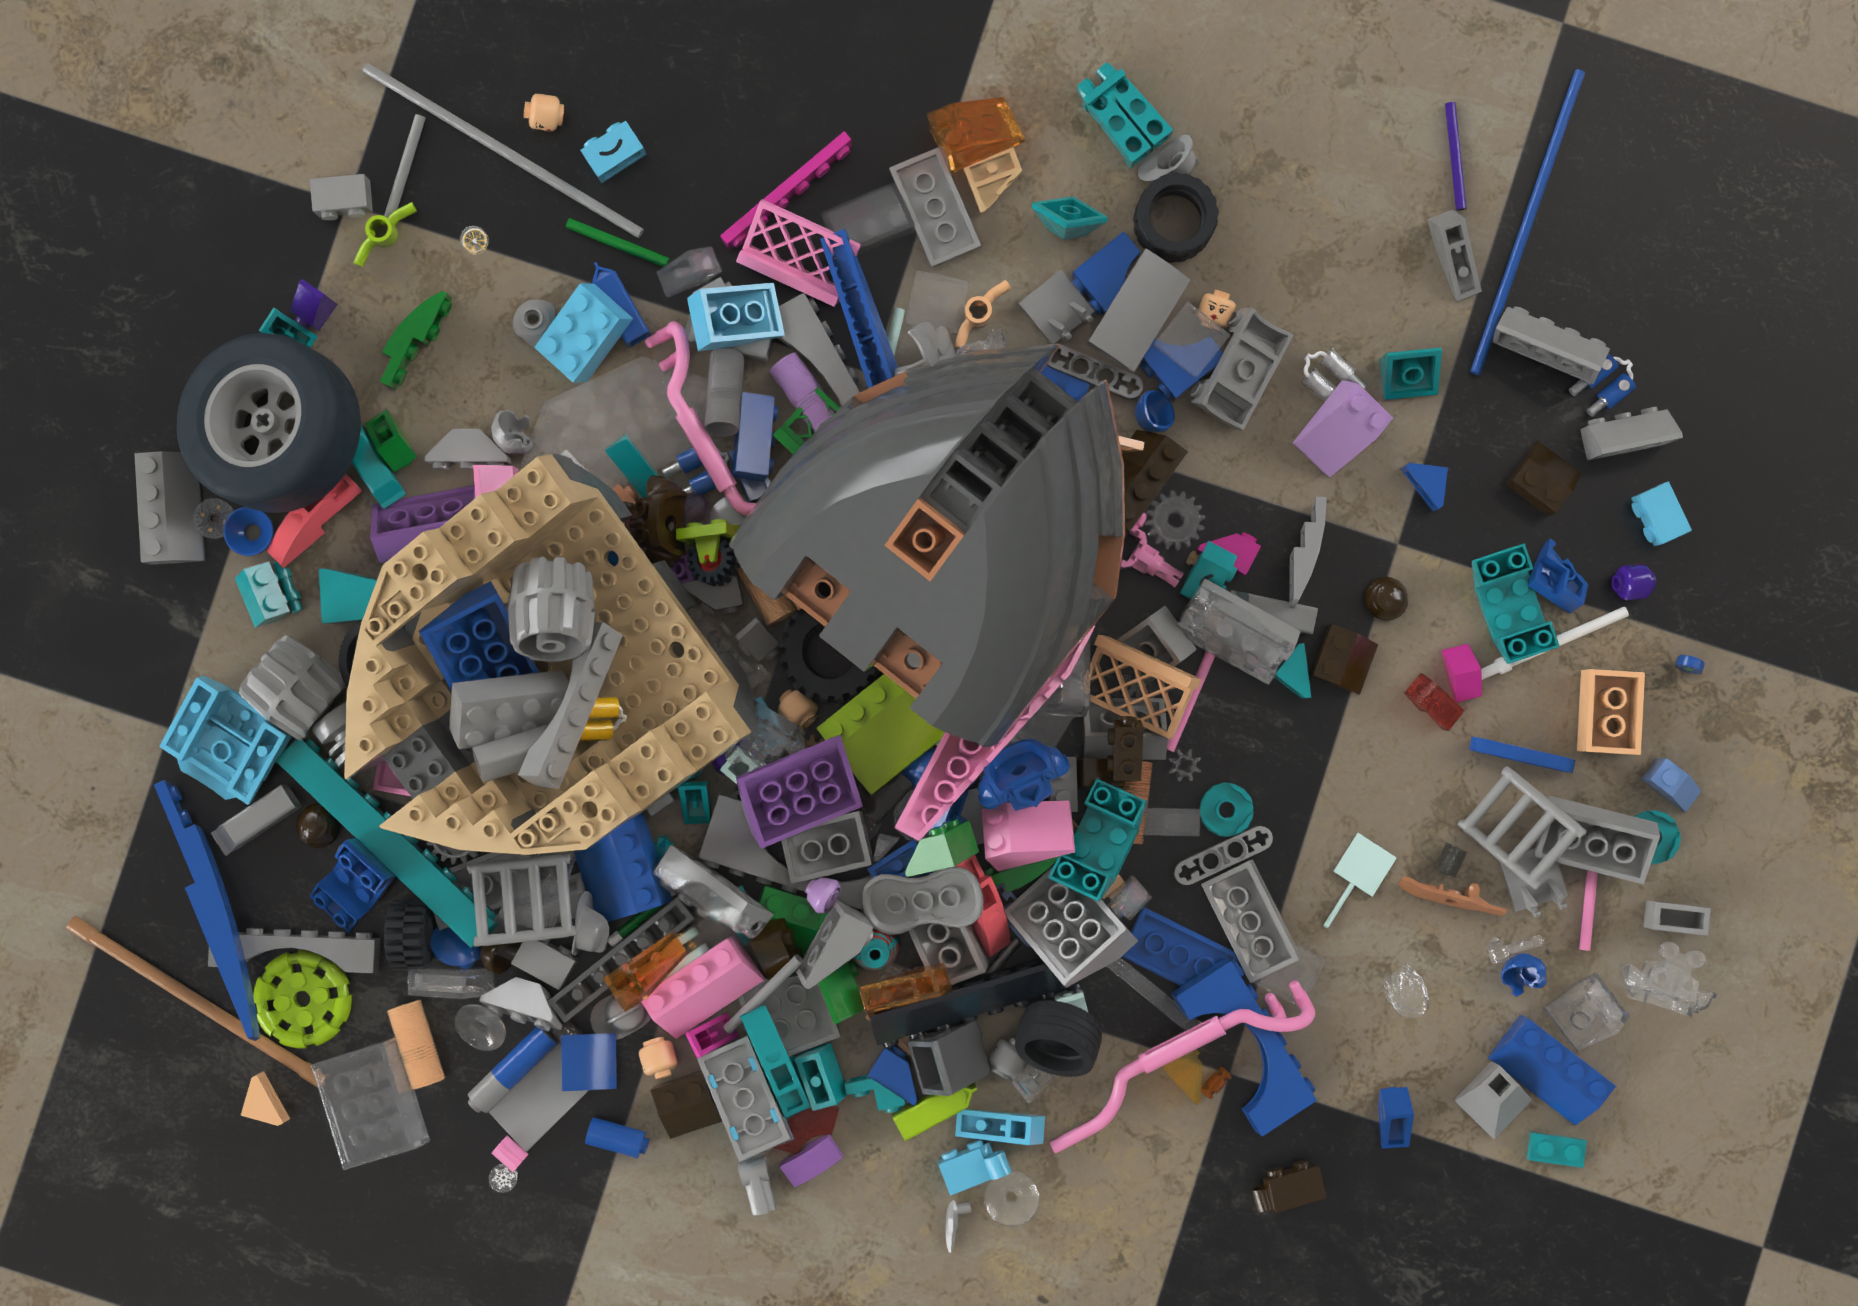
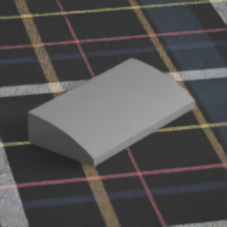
M1145 248L1087 345L1134 373L1190 282V279L1168 262Z
M1253 859L1201 884L1250 983L1302 959Z

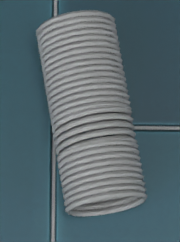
M732 348L713 350L710 353L704 428L709 433L718 436L734 435L739 431L744 355Z

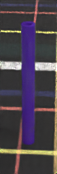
M1456 102L1445 103L1455 206L1456 211L1466 210L1467 205Z

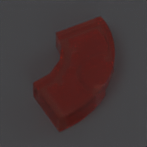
M829 1106L814 1111L811 1107L795 1114L787 1121L794 1139L774 1148L797 1154L802 1146L811 1138L819 1135H832L839 1107Z

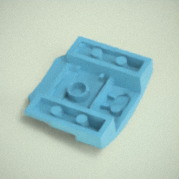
M201 676L196 677L159 747L177 758L182 772L203 783L223 799L227 800L237 797L249 805L292 736L265 719L239 692L211 678Z

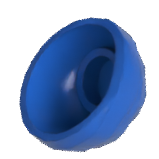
M1151 390L1145 392L1136 404V420L1145 431L1151 433L1165 432L1174 423L1175 412L1172 403L1160 391Z

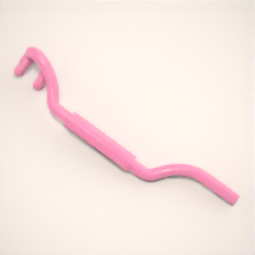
M672 321L667 326L656 331L652 336L646 338L645 343L648 348H652L674 338L676 352L661 361L659 367L662 371L675 367L667 387L669 401L677 413L675 418L719 493L723 492L736 512L748 516L757 503L743 500L735 487L737 484L735 478L693 407H688L681 395V388L689 368L690 346L683 326L677 321Z
M1296 980L1289 984L1293 998L1301 1011L1299 1016L1287 1018L1285 1010L1280 1002H1278L1276 996L1273 993H1268L1265 995V1001L1273 1017L1264 1016L1249 1009H1238L1220 1018L1215 1016L1139 1054V1059L1125 1065L1117 1072L1111 1096L1102 1112L1089 1122L1050 1141L1054 1153L1056 1154L1104 1129L1118 1113L1126 1093L1127 1083L1131 1078L1143 1072L1148 1074L1226 1035V1030L1240 1023H1247L1260 1029L1275 1032H1291L1308 1027L1315 1018V1008L1306 991L1303 990L1300 983Z

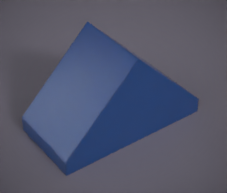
M1408 463L1400 469L1433 512L1443 506L1448 472L1447 467Z

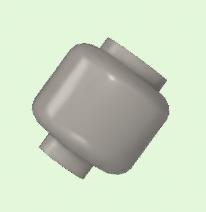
M1011 1037L1009 1041L1006 1039L998 1040L989 1055L990 1069L1007 1080L1010 1077H1018L1027 1063L1017 1054L1015 1048L1016 1038Z

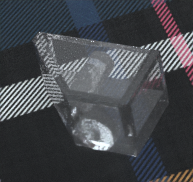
M705 247L686 251L660 269L657 275L666 297H670L703 284L722 271L713 248Z

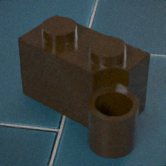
M1301 1160L1292 1163V1168L1283 1170V1167H1277L1267 1170L1268 1176L1263 1178L1264 1185L1251 1189L1256 1212L1272 1211L1278 1213L1326 1199L1319 1166L1310 1163L1308 1160Z

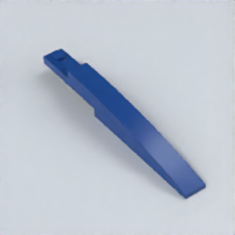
M842 229L833 233L841 237L844 244L834 247V254L831 253L824 237L820 238L869 389L894 377V371L898 366L860 263L849 243L848 233L846 229ZM828 238L831 244L836 243V241Z
M165 780L154 784V787L195 882L185 887V890L248 1039L256 1041L260 1039L251 982L237 925L218 866L203 828L196 824L189 826L192 824V820L187 810H182L179 803L182 800V796L177 786H172Z

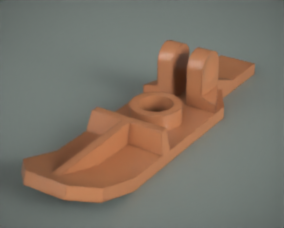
M1404 876L1398 882V885L1403 890L1418 898L1503 916L1507 913V909L1490 905L1479 897L1480 887L1476 883H1472L1467 887L1463 896L1456 890L1448 889L1443 891V884L1436 887L1419 883L1412 878Z

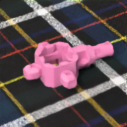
M1143 513L1129 532L1139 542L1127 561L1121 560L1120 569L1133 567L1143 574L1148 573L1151 576L1155 574L1175 588L1179 582L1178 579H1181L1184 572L1163 561L1164 558L1158 555L1159 551L1147 544L1145 533L1138 529L1139 527L1142 528L1146 520V514Z

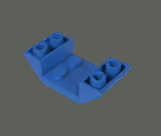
M357 838L347 839L343 842L334 856L339 861L333 870L317 883L309 896L317 907L323 909L339 927H342L348 933L380 901L396 877Z

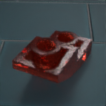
M1420 673L1404 692L1419 711L1426 712L1442 730L1449 731L1464 712V709L1449 694L1423 673Z

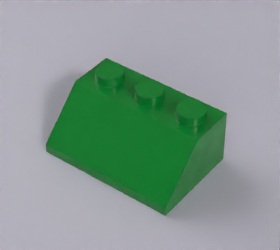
M765 884L758 901L760 905L773 914L770 920L785 918L789 929L794 931L795 942L798 948H801L803 954H806L828 912L818 914L807 901V897ZM749 930V934H748V937H749V938L751 937V932H752L751 930Z

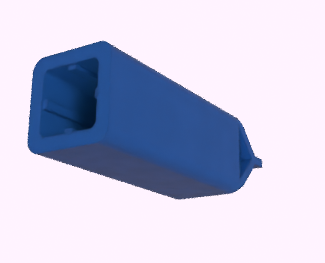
M594 262L596 270L592 284L597 285L633 318L621 335L627 348H631L650 337L651 333L616 271L600 267L597 262Z

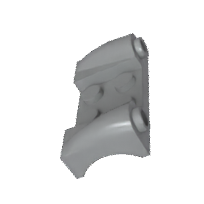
M1240 308L1233 312L1232 318L1228 322V331L1233 333L1210 379L1196 382L1190 390L1191 403L1235 430H1244L1294 336L1290 332L1265 320L1253 308Z

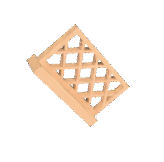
M1098 634L1094 644L1097 646L1077 695L1120 716L1136 717L1137 720H1141L1143 727L1168 739H1173L1193 690L1198 689L1202 679L1112 637ZM1103 654L1110 656L1114 667L1102 672L1099 664ZM1131 666L1135 671L1137 679L1125 683L1121 669ZM1140 671L1146 673V675L1142 676ZM1116 672L1120 686L1108 690L1104 676ZM1154 677L1158 681L1160 690L1148 694L1144 680ZM1099 679L1103 693L1096 696L1087 693L1091 682ZM1139 683L1143 697L1131 701L1127 687ZM1174 688L1184 691L1180 702L1172 705L1167 691ZM1122 690L1126 704L1116 707L1113 705L1110 694ZM1162 694L1167 708L1154 712L1150 698ZM1145 701L1150 715L1139 718L1136 716L1133 705ZM1166 712L1169 713L1171 724L1168 731L1160 728L1156 716Z

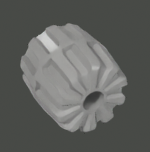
M545 557L533 558L530 563H520L515 568L512 576L508 604L510 642L514 650L520 655L538 661L558 662L582 656L583 652L589 650L591 646L595 617L591 572L585 571L584 564L580 562L574 564L567 563L565 557H556L553 561H548Z
M285 635L280 640H277L270 651L263 654L261 662L250 670L247 678L240 686L239 693L269 722L295 739L302 740L313 732L312 727L320 719L331 712L345 693L347 686L343 682L341 674L321 655L292 636Z

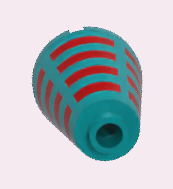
M873 928L874 934L870 943L867 946H863L861 952L850 960H853L855 965L861 970L880 972L888 969L897 960L901 950V940L899 934H884Z

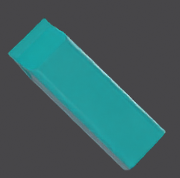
M361 426L360 439L352 465L382 508L386 509L407 494Z

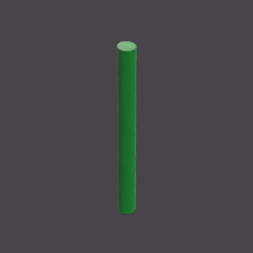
M569 218L566 228L661 267L667 268L670 258L574 219Z

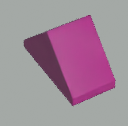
M1469 644L1441 650L1454 702L1457 703L1482 696V669Z
M728 1012L685 1033L697 1059L739 1037L736 1029L729 1034L723 1027L730 1020Z

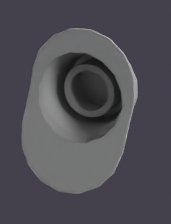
M1186 134L1180 135L1147 156L1139 166V178L1142 181L1150 182L1159 179L1160 176L1165 174H1189L1199 164V159L1192 150L1193 139L1191 136Z
M585 891L581 895L576 909L575 926L577 935L573 939V955L579 954L581 950L603 952L606 949L610 928L607 920L603 915L593 910L592 894L589 891Z
M629 986L598 1002L594 1006L590 1018L594 1032L596 1034L616 1033V1040L647 1024L651 1016L639 999V997L644 995L642 989Z

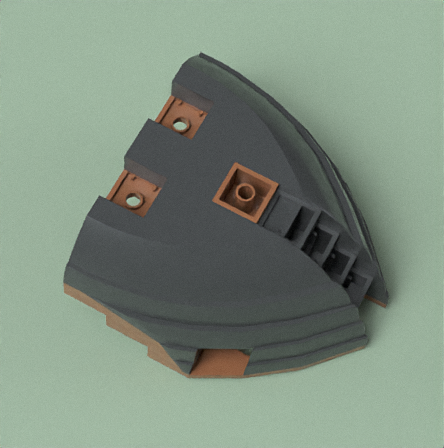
M1060 344L977 350L941 360L933 367L924 365L909 369L854 395L834 415L823 421L815 433L803 443L781 468L729 542V546L734 550L740 566L751 583L773 600L786 595L825 626L819 636L864 672L875 666L912 695L916 700L910 706V709L930 725L956 737L978 743L982 747L995 746L1007 735L1037 694L1046 687L1075 647L1088 635L1117 595L1125 539L1124 462L1107 380L1099 382L1095 388L1090 390L1078 402L1045 377L1041 372L1061 346ZM821 582H825L830 586L831 594L829 597H824L819 593L818 586ZM909 653H915L920 657L921 664L919 667L910 666L907 661Z

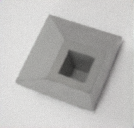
M1491 1061L1454 1101L1495 1139L1532 1099L1500 1065Z

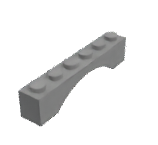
M594 622L592 643L589 650L584 651L582 656L573 658L570 682L565 697L550 725L529 748L518 776L539 788L560 789L623 636L604 622Z
M246 928V932H238L246 963L255 956L269 950L297 948L320 954L336 963L345 972L375 973L379 971L381 938H372L373 933L356 932V937H347L343 931H329L328 936L318 935L317 930H301V935L291 934L290 929H274V934L263 933V928ZM209 947L208 967H218Z

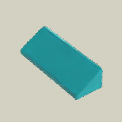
M624 434L604 451L642 498L648 497L646 494L648 479L650 476L660 475L629 436Z

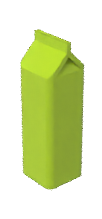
M974 1082L950 1096L926 1094L917 1099L915 1105L909 1103L902 1107L901 1110L893 1112V1120L905 1142L968 1108L972 1093L977 1090L976 1083Z

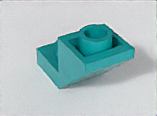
M868 1074L847 1078L845 1081L847 1095L854 1094V1097L868 1095L870 1090L874 1089L878 1111L885 1110L886 1113L901 1110V1106L906 1104L905 1099L870 1078Z

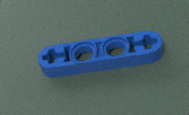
M1471 737L1469 746L1470 751L1566 773H1573L1576 761L1567 757L1478 737Z

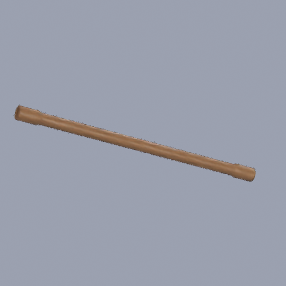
M75 915L67 924L66 930L114 957L295 1071L301 1078L321 1089L328 1080L329 1074L313 1064L305 1062L261 1033L260 1039L256 1041L248 1039L239 1019L100 933L94 926Z

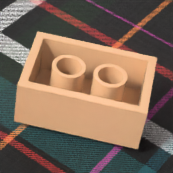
M1581 670L1577 751L1641 755L1644 672Z

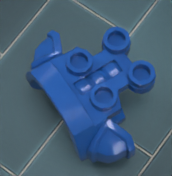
M1032 738L1004 747L990 764L984 767V775L978 785L979 795L977 797L981 806L988 810L999 807L1000 804L1007 801L1011 803L1015 811L1033 806L1037 807L1040 802L1053 793L1050 780L1061 777L1069 771V760L1057 748L1044 746L1041 742Z

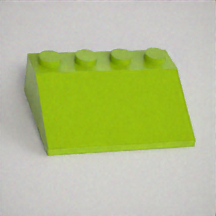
M885 674L817 727V730L825 740L838 735L841 736L852 773L871 795L937 744L945 733L930 725L911 710L910 706L916 699Z

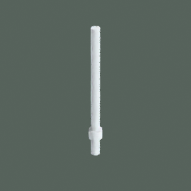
M1621 607L1556 636L1559 645H1564L1629 616L1626 607ZM1543 653L1510 664H1506L1503 657L1495 659L1493 664L1481 668L1482 680L1497 673L1502 675L1509 672L1513 666Z

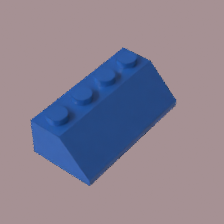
M1519 1015L1487 1057L1500 1065L1510 1076L1575 1126L1598 1110L1616 1087L1554 1037L1523 1015Z

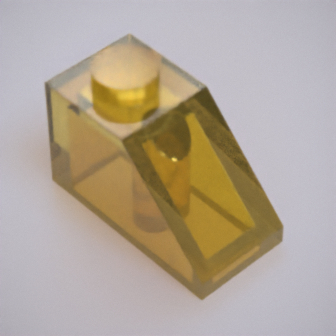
M1197 1049L1162 1066V1069L1196 1105L1201 1102L1202 1062L1197 1058L1200 1054Z

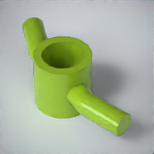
M413 202L393 211L387 218L376 215L368 219L365 225V232L368 238L360 246L353 262L354 264L364 267L370 251L376 245L385 248L390 247L396 242L398 231L395 225L401 219L417 212ZM387 225L388 231L386 235L377 238V228Z

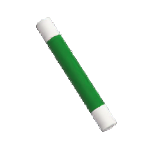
M668 886L671 896L673 897L674 895H676V893L670 886ZM661 906L636 913L609 936L607 942L612 947L616 946Z

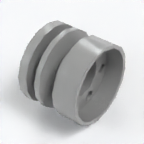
M346 702L329 712L312 727L313 733L321 744L336 741V744L330 749L329 755L334 757L341 754L335 761L339 768L345 766Z

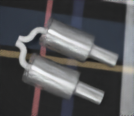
M1332 347L1326 352L1319 351L1314 355L1308 353L1304 358L1306 361L1304 374L1306 376L1301 383L1323 403L1336 389V386L1316 368L1308 372L1310 359H1315L1319 355H1322L1318 363L1340 382L1345 380L1358 383L1363 389L1366 387V384L1353 374L1356 368Z

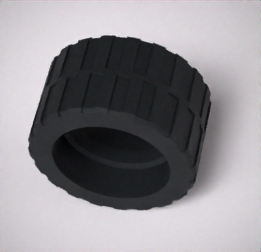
M1186 173L1165 174L1160 176L1159 179L1153 180L1141 194L1133 216V229L1140 246L1142 245L1144 249H1148L1170 263L1176 261L1183 262L1186 259L1195 257L1202 251L1217 227V217L1219 215V209L1216 204L1217 200L1208 185L1206 186L1199 178L1192 177ZM1177 195L1191 201L1198 209L1201 217L1197 233L1185 241H1171L1159 235L1150 221L1151 209L1158 199L1164 196Z

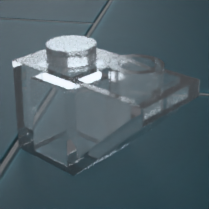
M1131 875L1121 886L1107 896L1111 900L1107 905L1117 917L1121 919L1124 916L1130 921L1152 897L1139 881Z

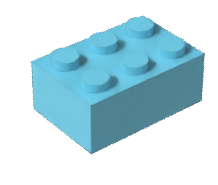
M580 283L534 348L573 383L588 382L633 318L597 285Z

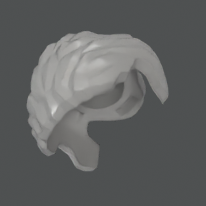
M510 410L499 411L495 415L491 426L492 438L504 453L526 455L532 450L533 443L530 437L524 434V430L530 427L529 417L524 415L523 418H518Z

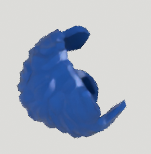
M1517 954L1505 962L1501 971V980L1504 985L1511 987L1512 994L1517 997L1524 993V985L1532 988H1543L1546 985V967L1541 959L1531 954Z

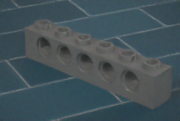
M678 896L552 997L548 1003L562 1021L566 1023L693 921L697 915L682 896Z

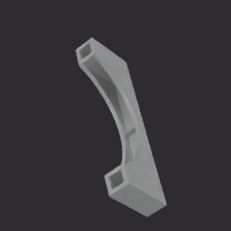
M719 794L699 858L704 859L703 864L717 869L719 865L730 867V873L745 877L746 873L756 876L755 881L766 885H771L772 881L782 884V890L797 894L798 890L806 891L808 884L812 880L791 884L787 866L777 860L765 847L762 849L759 847L751 834L742 801ZM871 874L839 881L841 892L837 900L848 906L861 909L860 912L864 913L862 892L866 883L872 879Z

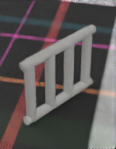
M1505 766L1500 780L1467 819L1463 818L1457 825L1525 883L1536 890L1540 886L1541 881L1539 880L1572 842L1577 837L1581 838L1587 831L1519 774ZM1512 783L1524 795L1487 837L1475 825ZM1534 801L1546 813L1515 849L1508 854L1497 845V842ZM1556 819L1568 831L1535 869L1529 872L1518 861Z
M570 854L468 864L467 870L469 874H472L477 928V936L474 937L473 941L474 946H490L576 936V926L572 925L567 864H570L571 860ZM556 866L561 927L544 928L539 867ZM528 869L533 930L516 931L511 870ZM500 872L505 933L488 934L483 873Z

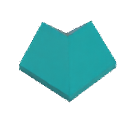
M1074 196L1032 202V209L1044 226L1064 240L1085 237L1105 224L1108 219L1107 216Z

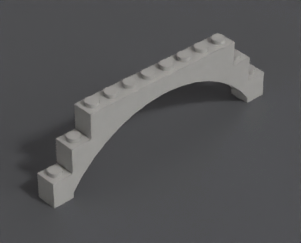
M720 277L700 289L729 287L732 285L730 282L724 284ZM802 293L779 306L785 336L777 339L794 349L816 369L827 382L841 406L851 397L860 393L856 386L859 380L852 367L847 370L842 361L846 359L844 352L839 344L834 346L829 338L833 335L826 321L820 322L816 315L820 310L813 297L807 299L805 293Z

